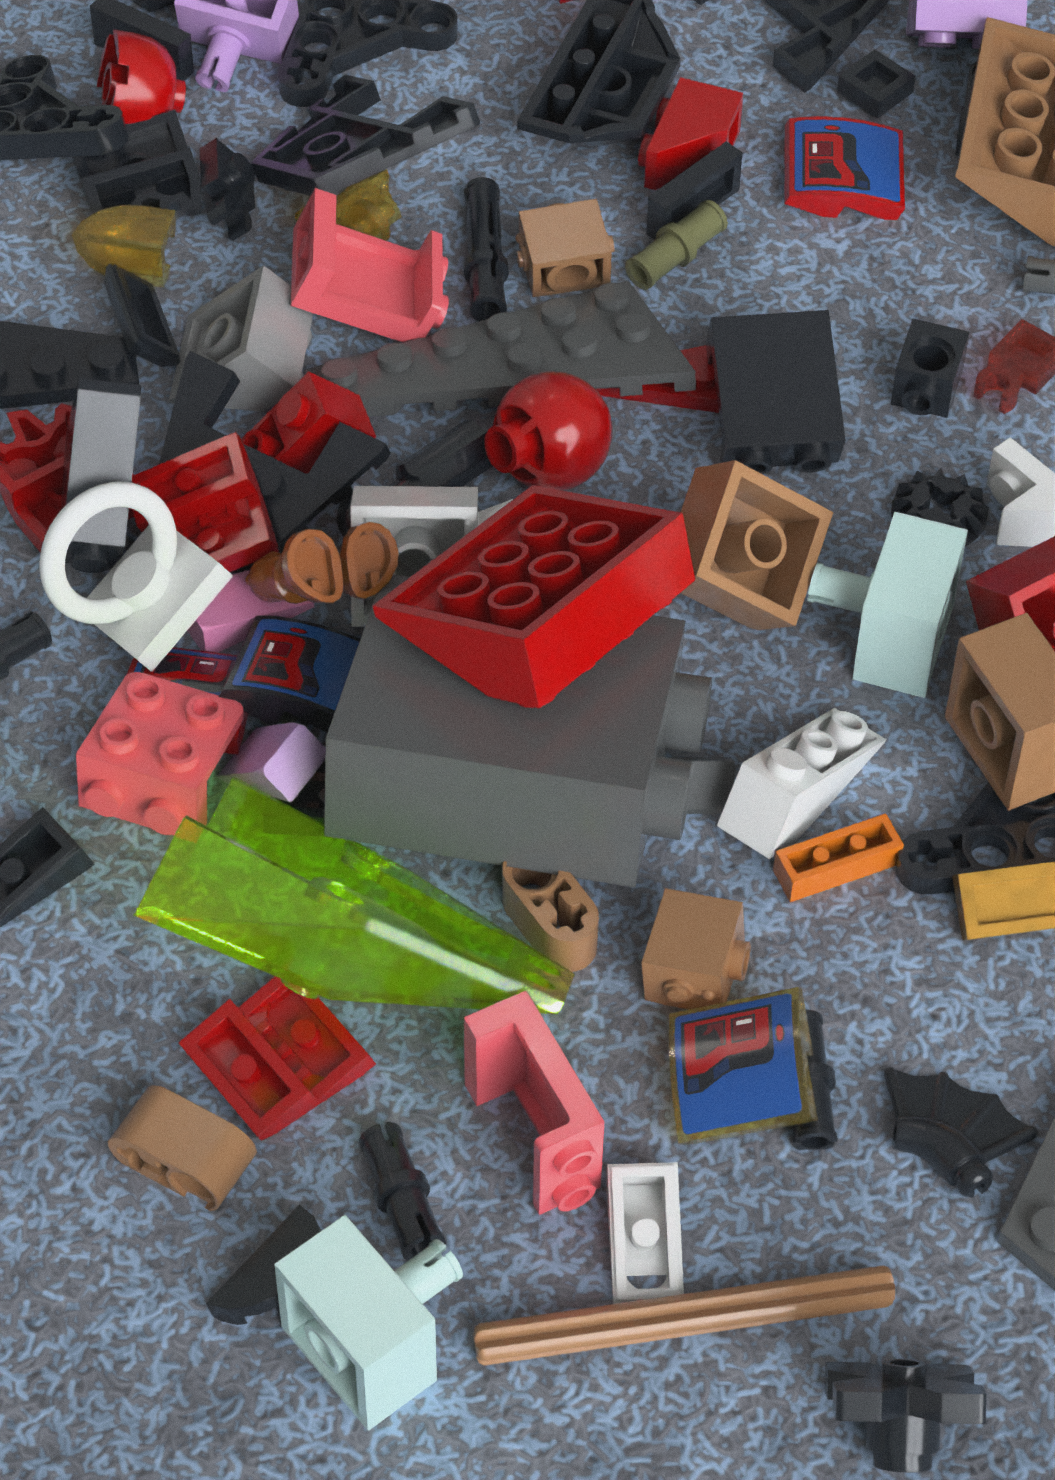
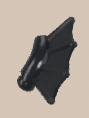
M887 1067L884 1070V1078L896 1117L892 1148L925 1159L949 1185L957 1186L962 1196L973 1198L975 1188L981 1194L986 1192L992 1184L993 1174L985 1164L1034 1140L1038 1135V1131L1034 1126H1028L1013 1117L1006 1110L997 1094H987L964 1088L949 1078L946 1072H940L938 1075L913 1076L898 1071L893 1067Z

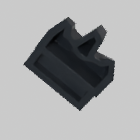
M175 110L155 115L149 120L126 124L129 135L128 142L114 152L97 156L72 157L86 201L93 215L115 232L124 228L130 221L139 218L152 244L167 245L169 237L168 212L182 211L187 216L198 215L202 212L201 179L191 149L187 147Z

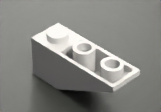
M836 708L831 709L742 763L717 826L763 856L771 859L775 856V851L791 846L804 834L880 749L886 739L870 730L866 722L859 716L839 711Z

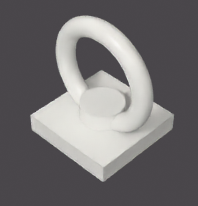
M121 481L97 485L72 499L51 523L42 544L39 561L43 589L56 609L75 621L94 624L151 672L233 577L219 562L176 531L174 518L169 508L156 493L144 486ZM114 507H127L138 511L149 524L87 598L79 595L70 586L65 571L66 553L75 533L89 518L103 510Z

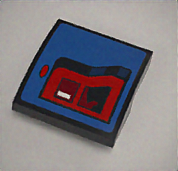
M256 616L219 697L240 702L244 712L271 726L277 725L284 711L328 733L360 638L330 627L299 619Z

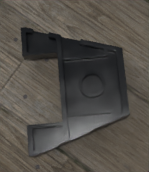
M694 0V1H696L699 5H702V4H704L705 2H707V1H709V0ZM764 0L804 33L774 50L773 67L804 93L809 91L890 0Z
M345 74L333 84L336 95L327 104L324 98H319L307 108L311 119L298 131L296 126H288L250 163L260 183L311 196L315 188L339 195L351 185L480 124V120L474 103L444 96L399 125L359 116V114L381 101L373 80Z
M192 351L188 353L185 358L159 464L226 436L212 429L240 383L234 371ZM339 422L308 474L243 444L270 517L279 549L278 553L283 552L285 543L292 534L308 529L306 525L329 504L337 505L353 491L351 485L371 467L377 470L387 461L391 452L386 443ZM254 562L244 567H241L237 570H234L233 572L240 573L248 571L251 569Z

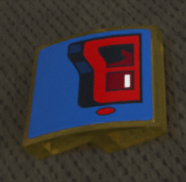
M794 987L669 1014L670 1078L679 1144H698L818 1120L807 1056L813 1055L802 988Z

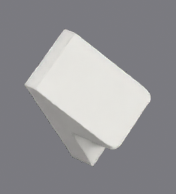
M1010 437L993 449L987 486L991 489L995 499L1005 506L1001 513L996 544L1034 547L1055 536V473Z

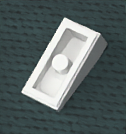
M678 1162L607 1164L606 1191L613 1304L684 1294ZM667 1275V1278L658 1288L637 1289L628 1281L627 1276Z

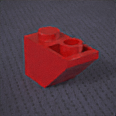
M680 77L671 98L664 97L658 107L654 135L646 133L641 143L638 165L645 167L644 188L660 189L726 141L734 146L741 128L743 92Z
M308 371L241 440L243 444L308 474L339 422L373 438L376 437V434L360 395Z

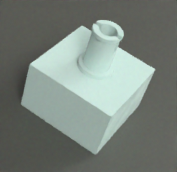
M894 512L875 571L871 574V577L831 568L817 562L811 578L807 601L861 613L853 680L925 698L955 603L967 529Z
M344 1215L274 1264L281 1327L369 1431L437 1381L435 1318L423 1303L451 1283L459 1281L463 1277V1272L451 1251L445 1254L444 1257L441 1253L446 1250V1245L439 1239L429 1243L427 1248L396 1270H393L350 1219Z

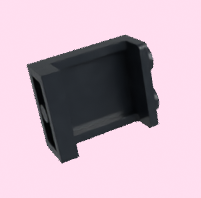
M829 310L711 317L706 339L708 364H713L722 436L720 463L736 460L761 474H766L772 470V467L796 465V469L800 472H818L830 467L831 463L839 462L846 439Z

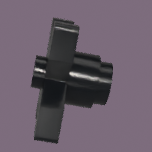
M887 1359L882 1361V1366L868 1362H825V1394L827 1399L833 1400L832 1412L835 1420L866 1422V1447L873 1451V1466L878 1469L905 1473L930 1470L932 1468V1454L940 1450V1423H986L987 1393L982 1385L974 1384V1372L969 1365L927 1364L924 1361L914 1359Z

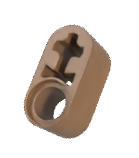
M504 861L502 866L503 908L540 958L549 967L561 972H575L587 967L594 960L598 946L599 912L593 900L570 872L559 871L558 875L507 867V862ZM527 884H536L542 887L538 889H527L521 886ZM557 913H558V925L560 926V928H558V929H557Z
M151 1085L145 1090L108 1140V1147L119 1162L183 1197L187 1192H190L208 1203L204 1208L209 1211H215L219 1208L257 1154L253 1141L237 1126L182 1096L156 1085Z

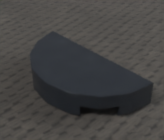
M299 1204L206 1303L212 1316L222 1322L241 1325L248 1323L245 1319L246 1316L259 1315L273 1308H276L280 1314L274 1264L321 1232L315 1217Z

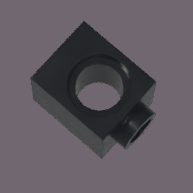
M913 318L896 366L891 405L903 407L916 415L932 414L948 418L963 372L970 332Z

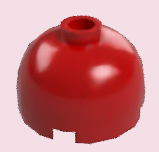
M113 30L114 35L109 34L106 39L98 72L97 87L102 88V105L119 107L123 113L125 124L149 120L155 115L173 110L176 113H181L185 102L186 82L185 80L176 79V65L168 50L153 38L138 33Z

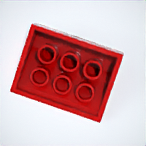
M532 485L372 605L374 615L381 622L488 697L517 703L525 708L540 709L554 700L560 691L582 673L593 668L599 659L621 641L629 638L638 627L660 609L668 606L672 599L695 581L683 513Z

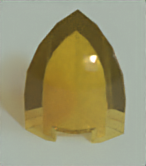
M119 205L99 210L84 219L71 236L80 256L92 269L105 276L106 266L111 263L152 283L153 286L164 288L171 265L165 264L164 249L169 237L175 238V210L138 205Z

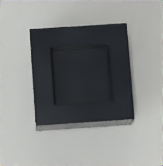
M874 49L839 75L837 92L876 118H879L914 92L916 76Z

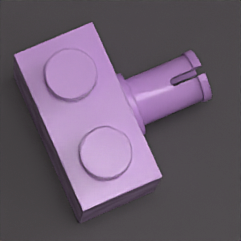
M175 0L174 2L179 29L190 33L191 41L208 45L201 67L195 76L196 82L201 87L211 89L214 81L217 80L218 84L215 90L221 92L228 91L230 80L240 55L281 64L299 18L297 0Z

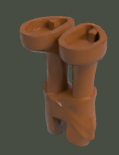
M365 522L351 527L343 538L340 554L333 539L323 531L306 529L292 534L285 543L282 553L271 551L256 560L246 576L245 582L259 599L267 602L285 600L289 603L298 604L308 600L312 603H334L341 598L342 593L349 594L357 599H366L376 595L389 583L398 567L399 552L396 540L390 531L380 523Z

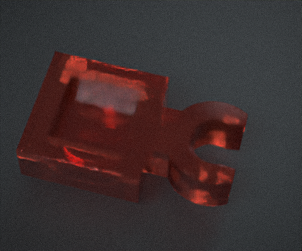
M1021 319L990 351L987 367L982 369L976 377L973 397L979 400L989 390L1003 392L998 411L1005 414L1013 410L1017 405L1021 387L1036 395L1055 375V337Z

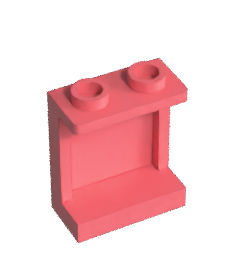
M315 188L293 228L291 306L399 342L426 338L431 328L438 329L445 319L449 304L448 296L443 294V281L448 269V258L443 256L442 233L430 230L420 249L412 250L336 224L337 195Z
M523 991L465 1016V1087L476 1106L514 1091L540 1135L534 1141L533 1205L538 1214L541 1215L556 1207L560 1211H571L584 1205L593 1197L596 1189L601 1188L604 1120L528 992Z

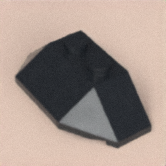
M587 0L519 116L517 129L586 148L642 138L680 68L679 54L665 26L655 13L653 1Z

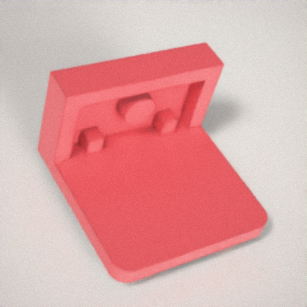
M132 672L127 674L76 753L79 806L90 809L101 816L116 817L151 828L163 835H174L198 842L207 824V780L243 721L242 704L232 699L221 698L212 693L145 673Z

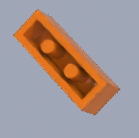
M885 813L775 851L773 872L790 902L896 866L898 851L903 849L904 844Z

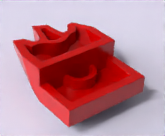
M63 403L55 408L54 421L47 425L27 409L6 413L15 433V439L9 444L0 442L1 496L16 525L40 553L45 535L61 508L66 429L72 406ZM129 508L128 520L134 517L133 509Z

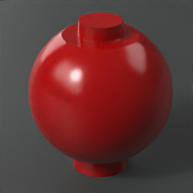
M558 371L530 375L509 389L499 403L493 427L489 428L485 435L486 454L494 468L502 473H510L515 479L528 487L535 485L562 491L572 489L583 484L596 474L608 456L613 435L610 411L598 391L588 382L575 375Z

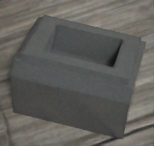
M668 757L693 762V776L687 814H722L735 782V761L731 757Z

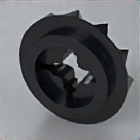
M940 468L934 476H926L916 471L909 483H899L891 505V516L893 518L894 512H899L967 529L965 546L974 542L984 531L989 507L984 504L983 489L968 486L965 474L953 479L945 477ZM931 498L936 500L941 506L951 504L950 515L948 513L944 514L940 508L929 509Z

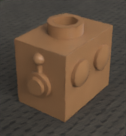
M597 198L566 204L555 203L547 207L519 211V233L515 237L516 242L519 243V251H516L518 267L523 268V271L526 272L532 297L593 289L603 284L611 283L612 252L615 251L612 235H608L606 232Z
M665 888L642 959L645 1000L699 1012L725 1007L733 980L743 981L749 965L751 944L749 941H745L743 902Z

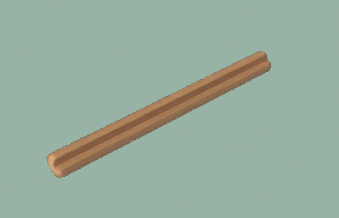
M882 1265L479 1323L474 1327V1348L479 1364L485 1366L885 1308L892 1305L895 1300V1284L889 1267Z

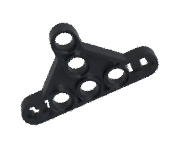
M305 0L279 68V93L282 99L290 105L310 107L317 99L326 97L335 75L398 48L407 47L426 51L447 49L457 40V13L448 4L431 0ZM327 7H335L343 11L334 16H324L317 13L319 10ZM379 15H386L395 19L387 24H375L369 21V19ZM431 23H438L444 25L446 29L440 32H427L421 29V27ZM311 43H324L330 46L328 49L320 52H311L304 49L305 46ZM304 68L311 70V79H307L304 84H300L304 76Z
M28 55L14 59L0 73V160L97 156L114 152L123 147L129 138L123 113L119 107L114 105L77 106L56 91L57 84L50 60L43 55Z
M988 782L953 827L920 831L910 834L902 841L904 847L898 851L896 862V875L899 881L910 891L918 894L932 895L955 892L953 875L1055 862V858L1044 856L1035 846L1039 839L1046 837L1055 838V793L1051 794L1053 800L1048 804L1033 805L1027 803L1008 811ZM980 846H993L1004 853L1007 861L995 867L985 866L976 861L971 852ZM953 849L960 850L959 866L961 869L956 868L957 857L951 858ZM927 855L930 863H937L936 870L925 871L923 864L916 862V856Z

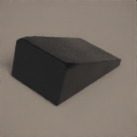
M44 807L0 844V927L95 865L83 849Z

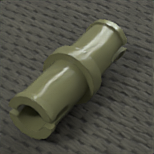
M705 200L679 222H670L660 228L656 239L625 262V269L629 279L640 289L648 290L677 265L685 267L696 258L697 250L727 228L728 221L722 208L714 201Z

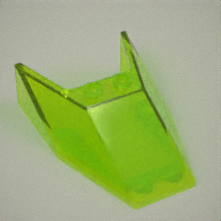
M236 777L231 779L208 826L187 815L183 818L134 914L138 918L276 976L292 991L311 999H317L320 995L329 1000L482 1010L523 991H527L540 1013L559 1014L575 976L573 972L549 959L538 950L409 869L356 841L324 836L325 825Z

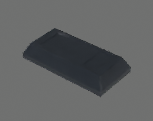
M109 263L106 266L104 285L128 350L160 367L178 365L181 362L180 355L153 284L116 264Z

